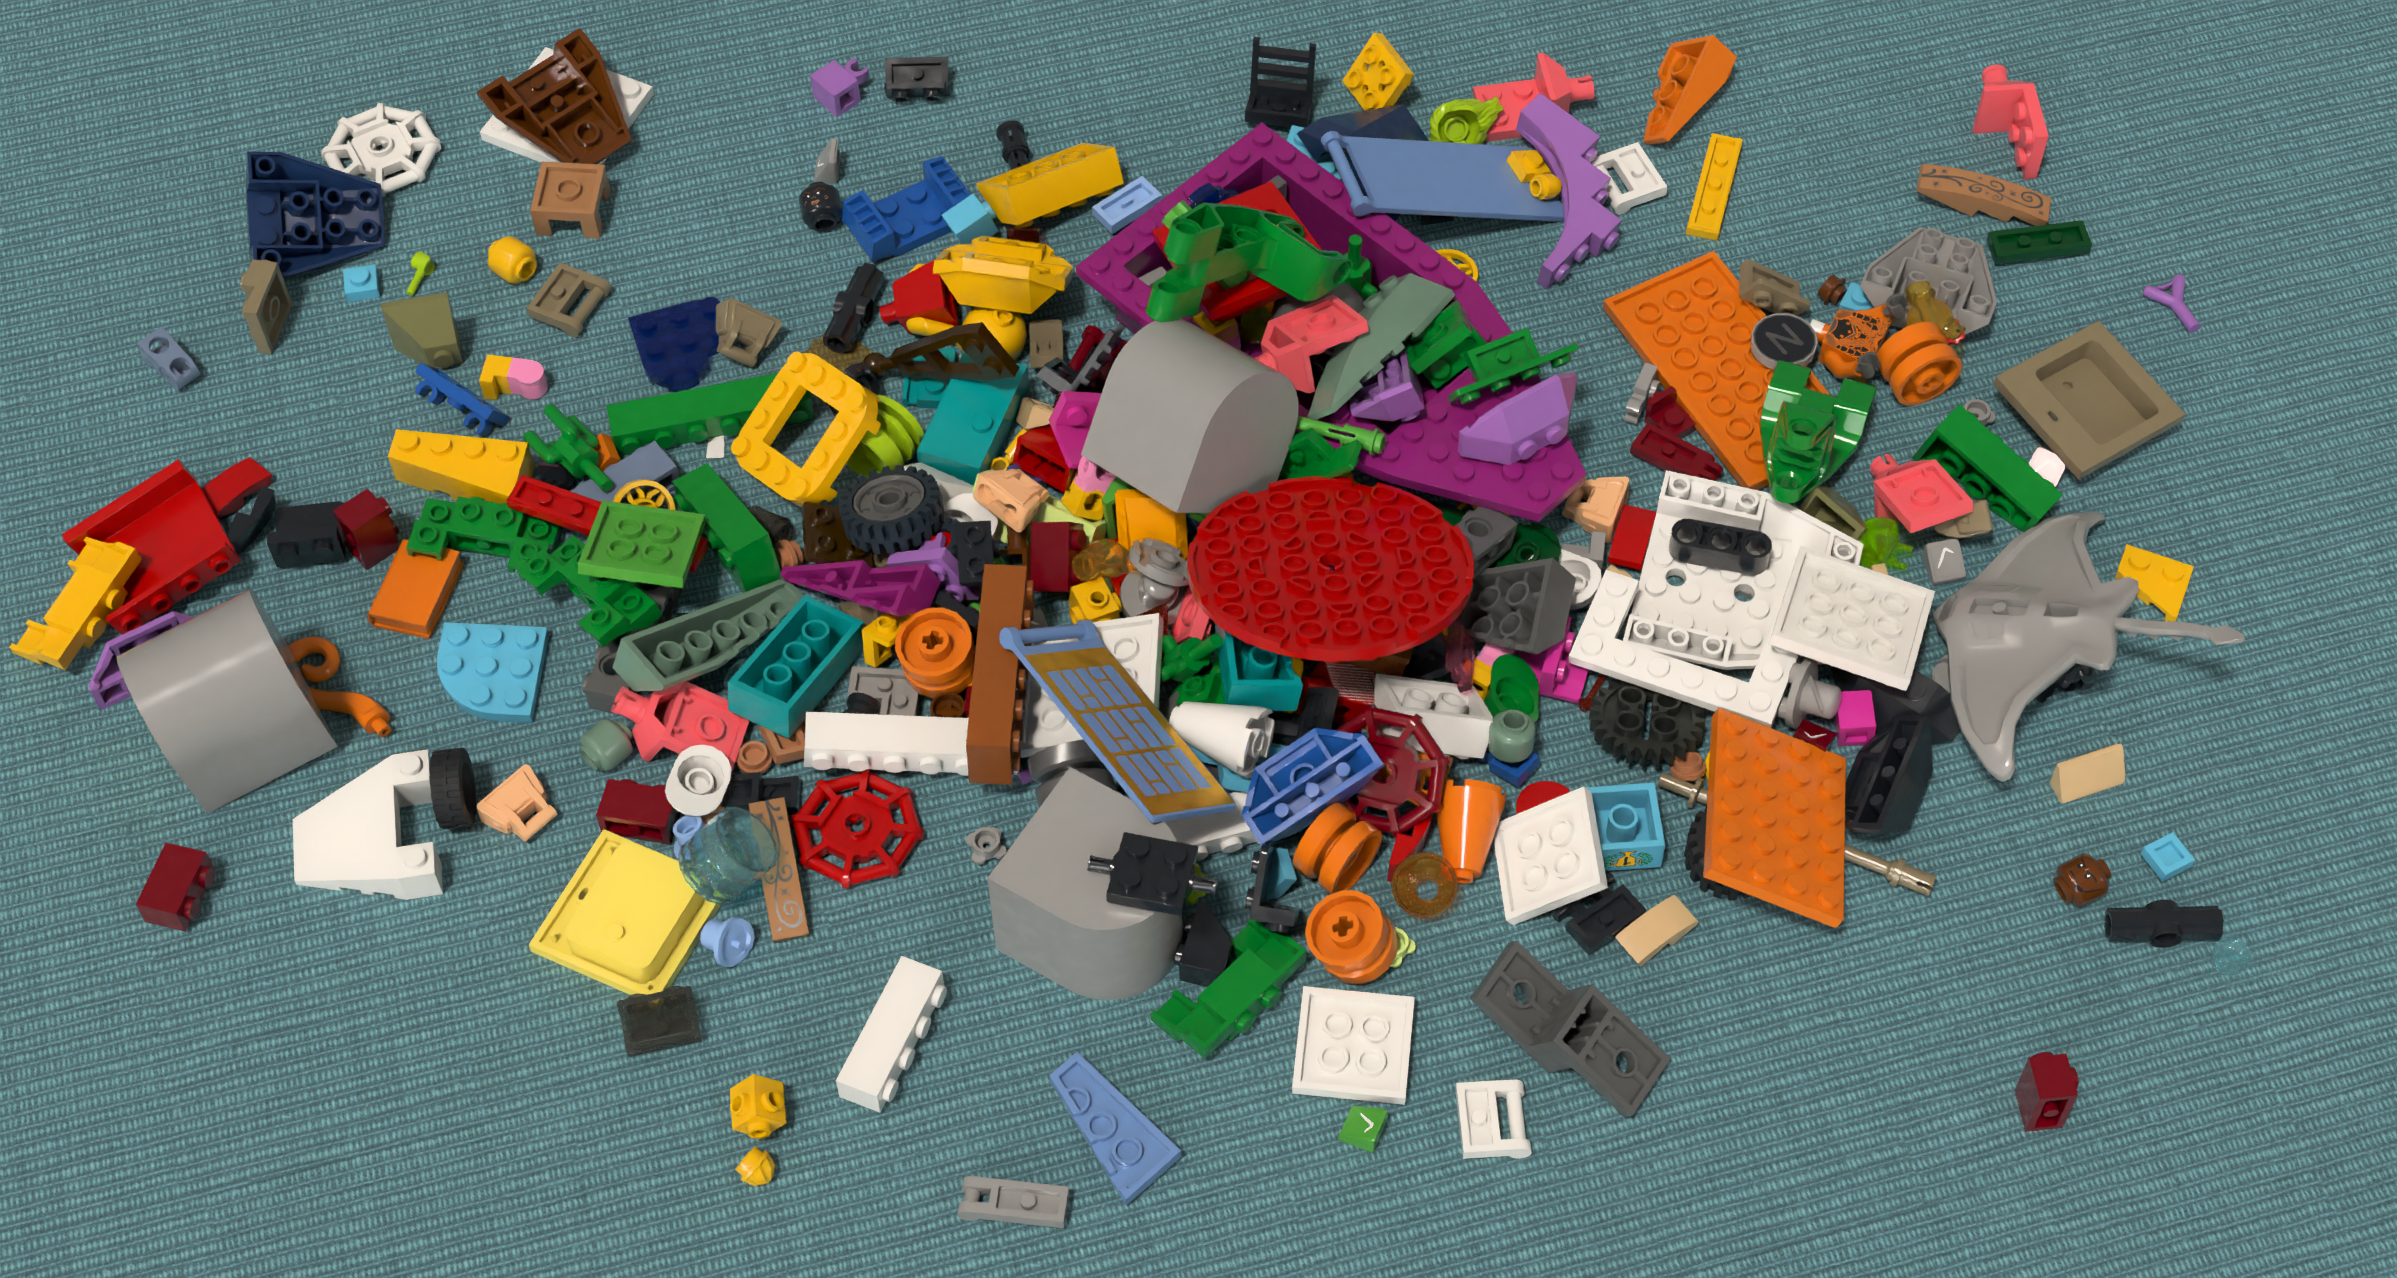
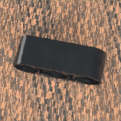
M1694 519L1678 520L1672 527L1669 542V553L1676 561L1748 575H1758L1767 569L1772 550V541L1769 536L1760 531ZM1680 539H1688L1692 542L1685 543L1682 542ZM1715 545H1722L1726 548L1719 549L1716 548ZM1756 551L1760 553V555H1753L1749 552Z

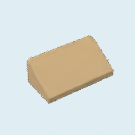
M1028 397L1022 398L1016 422L1024 429L1050 424L1049 418L1055 407Z
M2121 743L2058 763L2050 780V785L2059 801L2067 803L2123 784L2125 781L2123 746Z

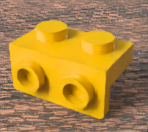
M884 613L862 629L864 660L866 664L876 668L892 656L891 646L895 644L896 635L902 623L912 614L895 616Z

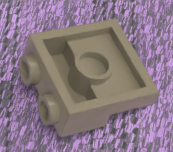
M252 259L247 272H244L241 277V289L245 292L247 298L244 301L242 313L243 317L247 320L251 338L254 339L259 353L272 355L291 309L292 301L278 263L269 260Z

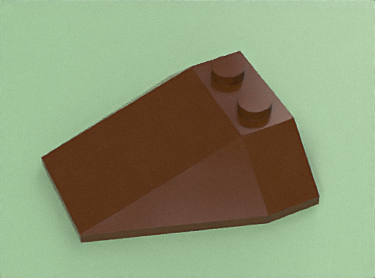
M581 28L556 42L552 56L508 82L504 76H501L477 91L479 98L496 119L560 162L598 164L632 142L600 52Z

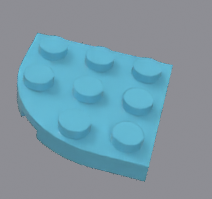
M444 622L437 655V669L446 694L458 704L461 710L472 716L491 721L533 723L549 640L548 628Z

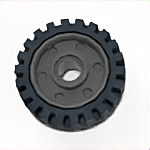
M896 465L892 471L889 466L882 467L881 473H877L876 470L869 471L868 478L861 475L856 478L857 484L851 482L847 486L848 491H843L841 495L842 500H839L840 516L848 540L852 541L855 547L861 546V549L866 552L872 548L873 553L881 554L883 549H886L887 554L895 553V548L898 547L903 552L909 550L908 544L911 543L917 547L922 544L921 538L929 540L933 536L932 531L937 532L940 529V523L944 521L943 500L937 481L923 469L917 472L914 466H909L906 471L903 465Z

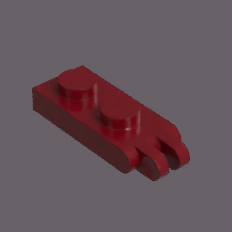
M1648 422L1631 444V454L1665 471L1717 481L1716 477H1720L1723 473V467L1714 462L1715 458L1712 454Z

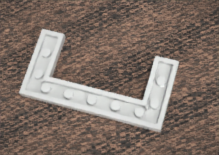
M1609 570L1605 571L1569 654V663L1714 712L1719 707L1764 726L1772 727L1789 685L1788 676L1790 669L1794 663L1798 662L1800 657L1799 654L1769 644L1774 624L1770 629L1748 683L1617 639L1638 590L1639 580Z

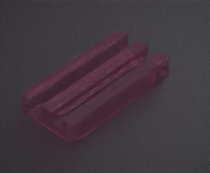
M1458 620L1448 626L1445 667L1448 672L1452 671L1451 678L1454 682L1458 681L1457 688L1461 693L1471 690L1473 686L1475 644L1463 623Z

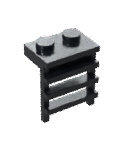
M1260 37L1253 38L1250 96L1245 110V122H1251L1256 125L1263 123L1266 126H1284L1287 129H1291L1292 125L1304 128L1308 126L1313 108L1317 44L1310 43L1309 51L1261 46ZM1259 57L1308 63V68L1259 62ZM1258 74L1305 79L1307 84L1258 79Z
M1120 322L1115 331L1108 330L1080 373L1058 357L1046 363L1037 374L1043 380L1042 385L1056 395L1062 393V391L1090 392L1091 389L1088 385L1099 379L1102 374L1099 369L1108 364L1113 358L1109 353L1123 344L1124 340L1119 336L1126 325Z

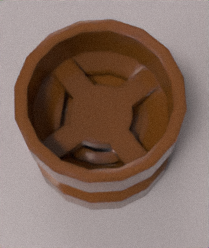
M941 693L931 701V717L967 718L964 711V700L956 693Z

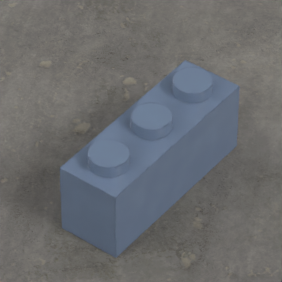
M654 440L648 445L636 449L631 455L618 463L609 465L603 471L613 482V487L608 492H603L591 479L579 483L571 492L600 502L602 500L613 502L617 492L626 483L638 479H647L661 484L671 493L675 490L672 481L679 478V473L675 463ZM647 485L638 486L644 492L645 497L647 492L655 489V487ZM631 489L632 499L635 500L638 498V493ZM661 492L652 496L651 500L656 502ZM626 494L620 503L630 504L626 499Z

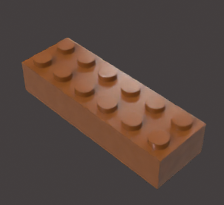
M984 564L966 739L969 783L1012 785L1013 771H1020L1021 750L1019 748L1020 741H1023L1024 719H1022L1023 710H1026L1027 701L1025 681L1029 679V671L1012 650L1004 649L1000 644L999 634L1005 627H1016L1018 630L1030 629L1031 621H1034V580L1027 579V566ZM1032 643L1024 644V646H1032Z

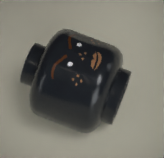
M814 182L801 192L799 204L804 224L819 232L829 231L836 227L837 223L842 219L843 209L838 189L824 182Z

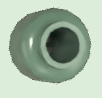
M1505 710L1496 714L1492 718L1493 722L1489 727L1488 747L1491 754L1495 758L1508 763L1527 759L1534 747L1536 734L1534 721L1530 716L1518 710Z
M601 719L581 736L579 753L584 761L595 771L599 768L603 771H611L631 755L633 748L630 739L633 738V734L622 721L615 723L610 719Z

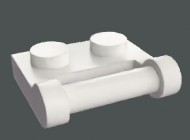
M1638 142L1599 155L1592 162L1595 167L1611 178L1607 191L1612 201L1611 207L1618 215L1626 213L1633 206L1665 196L1667 193V185ZM1613 167L1629 192L1621 193L1608 173V168Z
M1496 1080L1456 1083L1455 1090L1463 1159L1501 1156L1520 1159L1531 1155V1143L1526 1139L1521 1097L1525 1093L1522 1081ZM1496 1097L1506 1099L1511 1139L1501 1140Z

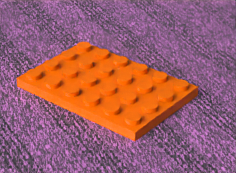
M1718 707L1711 720L1703 877L1837 928L1844 918L1846 758L1827 750L1824 752L1803 740Z

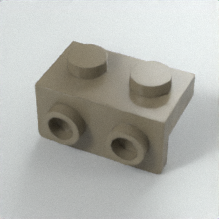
M1750 259L1740 264L1739 298L1773 313H1789L1798 316L1810 308V300L1800 296V282Z

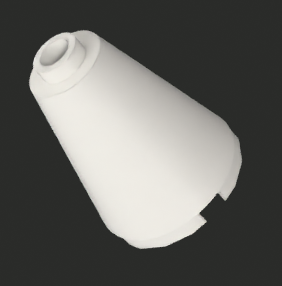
M1188 701L1173 709L1169 721L1186 743L1245 778H1252L1259 756L1266 758L1275 726L1274 719L1268 717L1269 714L1273 713L1272 710L1265 707Z

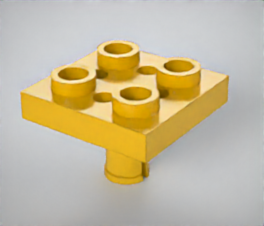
M1373 33L1342 82L1365 111L1394 106L1402 92L1408 89L1407 86H1410L1414 73L1382 33Z

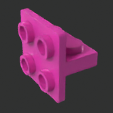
M1568 617L1562 641L1539 654L1521 651L1519 658L1526 661L1533 669L1538 679L1540 695L1579 703L1589 669L1569 663V654L1576 639L1575 633L1569 632L1571 618Z

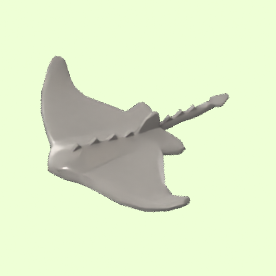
M2095 511L2069 512L2040 521L2014 538L1974 580L1953 593L1933 613L1938 632L1947 643L1950 701L1961 732L1986 770L2001 782L2011 779L2015 771V726L2025 706L2076 663L2102 671L2109 670L2116 659L2119 644L2118 631L2125 632L2133 638L2137 634H2143L2156 641L2159 636H2168L2177 641H2180L2182 637L2211 640L2216 645L2235 644L2245 641L2242 633L2227 625L2215 628L2187 622L2123 618L2122 615L2137 596L2139 591L2138 581L2131 577H2125L2102 583L2086 548L2088 529L2097 524L2104 523L2106 519L2103 513Z

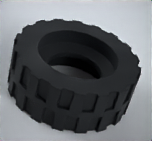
M465 748L435 750L430 758L429 780L436 821L442 829L473 826L476 815V786L468 751Z

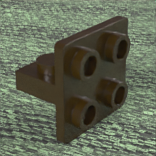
M804 502L801 509L804 554L807 562L824 564L864 560L870 568L873 566L872 548L866 552L861 549V546L855 547L852 541L848 540L842 524L839 507Z

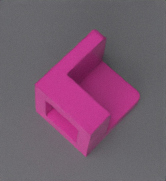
M1870 690L1841 692L1842 699L1839 710L1834 716L1837 746L1865 745L1875 736L1876 731L1872 693Z

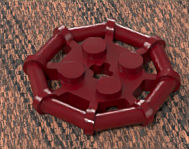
M1375 704L1365 706L1364 711L1336 729V731L1354 734L1367 726L1370 736L1367 739L1381 761L1386 763L1392 771V775L1388 776L1386 781L1382 780L1381 773L1377 772L1358 792L1357 798L1360 802L1357 806L1351 798L1341 803L1356 814V823L1367 821L1381 832L1393 834L1396 838L1397 833L1405 835V832L1431 814L1441 811L1443 807L1441 798L1446 766L1450 763L1449 755H1444L1423 724V717L1415 714L1412 716L1377 708ZM1379 723L1404 728V731L1400 737L1383 734L1380 731ZM1412 734L1429 759L1420 760L1418 758L1417 750L1408 743ZM1431 768L1428 794H1425L1419 789L1422 769ZM1409 798L1414 799L1420 804L1404 816H1400L1398 806ZM1368 806L1387 810L1388 818L1365 812Z

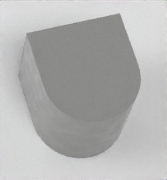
M1185 319L1171 322L1153 321L1140 329L1125 344L1116 357L1107 376L1081 455L1176 513H1211L1216 507L1244 491L1253 494L1268 489V483L1278 480L1289 450L1288 446L1292 441L1297 425L1299 407L1297 392L1293 383L1282 373Z
M251 589L117 656V663L122 677L151 734L173 769L207 813L338 747L287 642Z
M1069 767L987 878L996 950L1066 989L1087 998L1119 1000L1136 996L1154 987L1174 966L1178 945L1182 944L1183 941L1182 915L1178 916L1107 902L1106 893L1110 882L1109 874L1088 871L1087 869L1090 855L1113 859L1114 855L1119 851L1124 832L1177 842L1169 826L1165 822L1151 823L1132 799Z

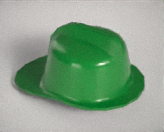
M1510 654L1499 656L1492 665L1490 688L1484 697L1485 705L1493 717L1505 710H1518L1530 716L1535 723L1539 716V686L1533 669L1518 656Z

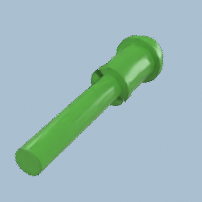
M1298 416L1297 430L1305 431L1312 428L1321 436L1340 440L1341 445L1358 440L1363 444L1361 449L1369 451V455L1372 456L1375 453L1382 454L1384 450L1386 434L1381 433V430L1378 428L1372 431L1352 426L1348 423L1342 427ZM1335 430L1349 435H1354L1355 437L1353 438L1345 435H1340L1332 433L1331 431Z

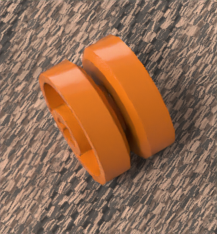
M1918 322L1903 328L1885 341L1876 353L1881 367L1877 368L1884 380L1889 382L1890 389L1899 403L1906 406L1918 405L1942 394L1954 384L1961 374L1963 367L1961 359L1953 347L1948 345L1947 339L1939 326L1932 322Z
M943 607L926 608L912 614L902 623L896 635L895 651L908 684L918 694L930 698H935V696L947 692L958 694L972 683L976 646L966 620L957 612Z
M1334 803L1314 820L1300 840L1293 857L1294 869L1309 879L1318 877L1319 886L1329 894L1341 890H1350L1361 879L1373 862L1381 845L1382 833L1367 821L1356 823L1357 818L1353 811L1341 803Z
M1341 890L1326 896L1315 905L1307 919L1305 936L1308 948L1333 978L1345 984H1364L1376 980L1389 969L1396 957L1398 937L1394 925L1375 901L1360 891Z

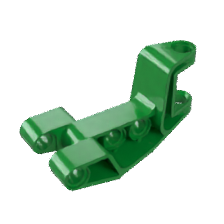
M1203 202L1172 220L1163 250L1168 256L1167 259L1175 263L1174 268L1167 271L1165 276L1153 283L1145 311L1150 318L1158 322H1171L1194 315L1198 312L1206 284L1246 271L1251 272L1299 300L1314 301L1341 285L1350 275L1353 263L1338 251L1319 250L1303 238L1304 226L1290 216L1240 205Z
M1778 360L1759 420L1764 466L1770 492L1776 500L1788 504L1799 501L1829 479L1858 450L1877 390L1876 386L1844 378L1838 396H1832L1805 388L1808 377L1811 374V368Z

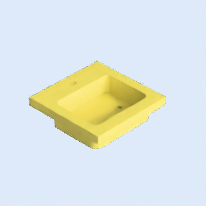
M603 829L529 943L531 952L659 1007L698 944L704 925L714 918L730 892V883Z

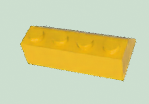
M1080 143L978 182L976 185L1001 223L1015 225V228H1023L1034 223L1033 219L1042 216L1046 218L1058 215L1061 212L1060 208L1083 205L1087 203L1086 198L1109 195L1114 192V187L1124 184L1115 147Z

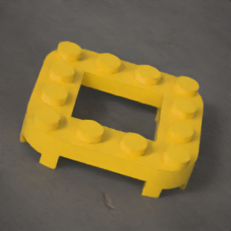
M793 352L751 413L738 437L732 442L731 452L736 455L737 462L744 470L800 508L804 502L817 504L823 500L830 502L838 493L831 488V485L867 430L874 435L879 431L881 423L876 419L878 415L877 403L880 402V399L876 394L819 356L812 353L802 354L800 352ZM808 390L839 412L801 468L778 452L771 444Z

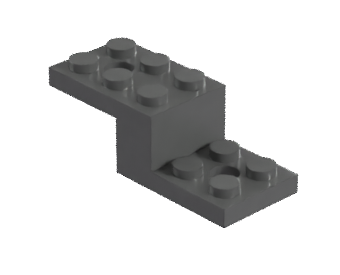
M1517 941L1508 943L1470 997L1485 1014L1548 1073L1573 1068L1624 1117L1634 1115L1671 1059L1593 984L1568 990ZM1516 984L1520 985L1525 991V1001L1523 1004L1518 1003L1514 998L1513 990ZM1619 1053L1627 1060L1625 1073L1621 1072L1616 1065V1057Z

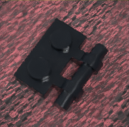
M1606 870V880L1609 887L1615 883V878L1610 871ZM1623 884L1614 891L1606 888L1550 911V914L1557 921L1566 915L1573 917L1566 922L1565 930L1590 955L1614 939L1617 934L1647 910ZM1591 898L1599 900L1587 909L1582 905Z

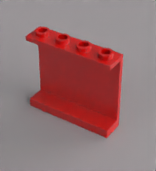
M179 459L62 534L66 544L78 555L86 546L83 540L87 536L105 543L121 542L135 548L141 556L142 560L123 586L128 592L123 605L105 617L107 622L121 635L144 625L160 613L166 612L174 604L188 595L197 592L202 586L219 575L228 572L233 566L242 561L227 537V533L195 476Z

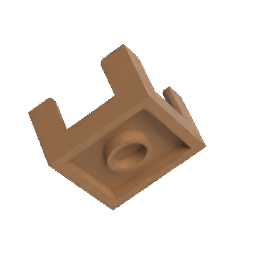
M541 162L530 209L536 235H552L549 220L580 221L585 238L600 239L602 232V222L599 213L601 197H603V200L608 201L611 191L605 165Z

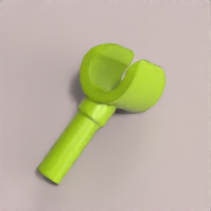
M422 251L416 252L411 260V267L417 271L406 291V294L409 296L414 295L424 276L431 275L435 270V265L431 261L430 256Z

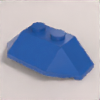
M1314 728L1254 768L1241 816L1261 846L1273 843L1298 833L1313 823L1327 807L1334 803H1343L1358 793L1384 764L1364 734Z

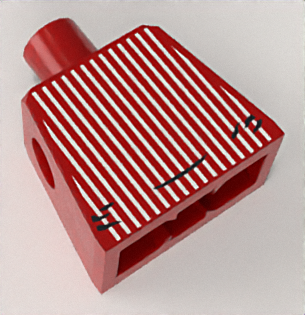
M1320 661L1309 676L1301 677L1303 688L1300 696L1305 697L1307 687H1332L1339 690L1333 722L1345 724L1364 711L1366 705L1374 704L1375 671L1342 662L1326 663Z

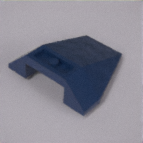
M1404 104L1323 117L1297 133L1314 160L1326 153L1330 154L1321 143V137L1329 131H1337L1342 136L1429 141ZM1342 148L1363 195L1368 197L1347 149ZM1385 213L1395 222L1401 215L1396 213Z
M247 151L246 210L250 262L252 259L276 262L282 277L289 278L385 247L382 189L380 183L282 152Z

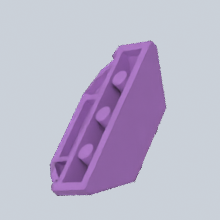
M1405 347L1399 354L1391 356L1381 363L1384 367L1376 375L1361 383L1363 387L1349 399L1350 411L1354 417L1392 422L1398 419L1408 421L1417 417L1420 414V410L1425 409L1422 389L1416 372L1409 364Z
M1574 371L1556 374L1498 404L1479 417L1472 426H1466L1459 431L1458 453L1462 457L1511 465L1520 459L1530 458L1537 450L1549 444L1560 442L1567 435L1578 376Z
M172 611L106 642L88 686L100 710L131 696L120 672L117 656L193 617Z

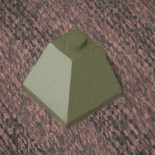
M447 292L381 303V309L395 350L419 363L422 362L435 368L463 364L460 333Z
M1818 486L1809 493L1798 508L1857 541L1861 539L1868 529L1857 509L1832 487Z

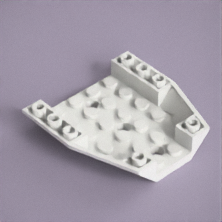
M1666 470L1659 496L1657 513L1639 580V587L1636 592L1632 612L1629 615L1623 641L1676 659L1723 670L1755 668L1773 624L1775 625L1800 546L1859 565L1864 544L1794 506L1776 500L1767 492ZM1694 519L1765 533L1772 541V550L1767 569L1758 575H1748L1676 561L1669 553L1672 527L1678 520ZM1680 539L1682 542L1685 543L1692 542L1688 539ZM1715 545V547L1719 549L1726 548L1722 545ZM1756 551L1749 552L1753 555H1760V553ZM1676 575L1681 577L1685 583L1681 586H1672L1666 579L1669 576ZM1739 590H1747L1752 594L1753 599L1743 602L1738 600L1734 594ZM1800 655L1797 663L1801 664L1805 659L1811 658Z

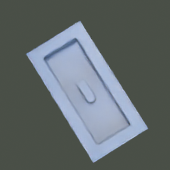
M1141 176L1092 206V215L1113 234L1160 202L1162 194Z

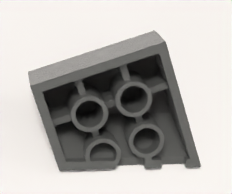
M1554 558L1485 569L1473 579L1474 588L1471 591L1465 608L1457 618L1454 633L1469 639L1539 654L1564 639L1576 578Z

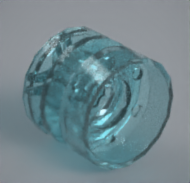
M726 807L719 812L704 828L695 833L692 838L681 846L678 854L680 870L690 887L707 901L719 905L730 904L775 866L778 857L776 842L767 826L750 811L739 807Z

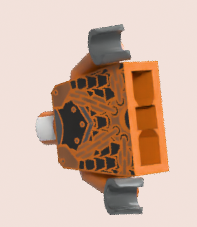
M1901 293L1893 294L1887 299L1886 304L1871 309L1856 311L1838 310L1831 325L1813 319L1810 325L1817 334V342L1822 343L1818 359L1820 363L1825 365L1837 379L1850 378L1851 380L1866 383L1875 374L1873 368L1881 367L1876 353L1887 340L1892 321L1889 320L1891 315L1896 320H1901L1906 315L1903 307H1907L1908 302L1904 295Z

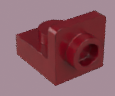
M1673 386L1662 392H1655L1646 404L1644 419L1646 423L1648 422L1680 439L1696 431L1694 420L1675 401L1677 390Z

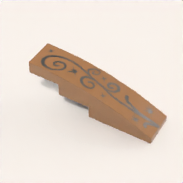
M1922 164L1920 167L1917 192L1971 217L1980 210L2006 223L2013 216L2034 226L2048 223L2051 197L1990 175L1931 164Z
M781 797L750 803L749 810L773 942L809 936L785 798Z

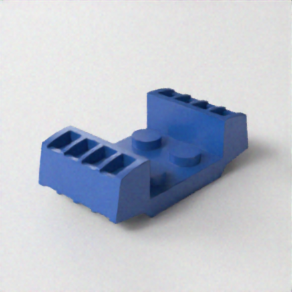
M943 156L923 162L924 180L877 202L872 203L864 190L843 201L842 221L849 228V231L854 235L872 262L891 255L901 256L952 232L942 214L971 194Z

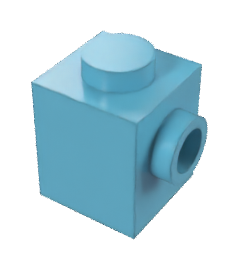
M974 193L942 214V217L960 244H971L974 238L980 236L991 237L999 231L993 222V219L997 217L987 201L981 204Z

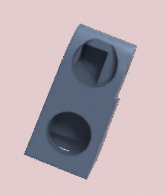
M162 326L137 343L143 361L151 369L154 368L161 376H164L175 390H180L200 376V372L193 360ZM161 340L162 344H160L151 351V345L154 342Z

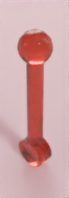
M1600 673L1587 697L1580 699L1578 706L1582 712L1590 711L1593 696L1597 694L1607 675Z

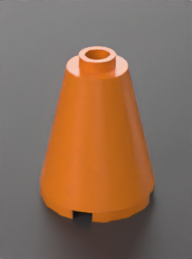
M1454 779L1445 780L1441 798L1443 807L1439 813H1436L1444 872L1451 876L1453 882L1469 884L1473 882L1474 878H1478L1482 874L1506 802V792L1501 794L1502 788L1498 785L1479 780L1465 779L1464 786H1453Z

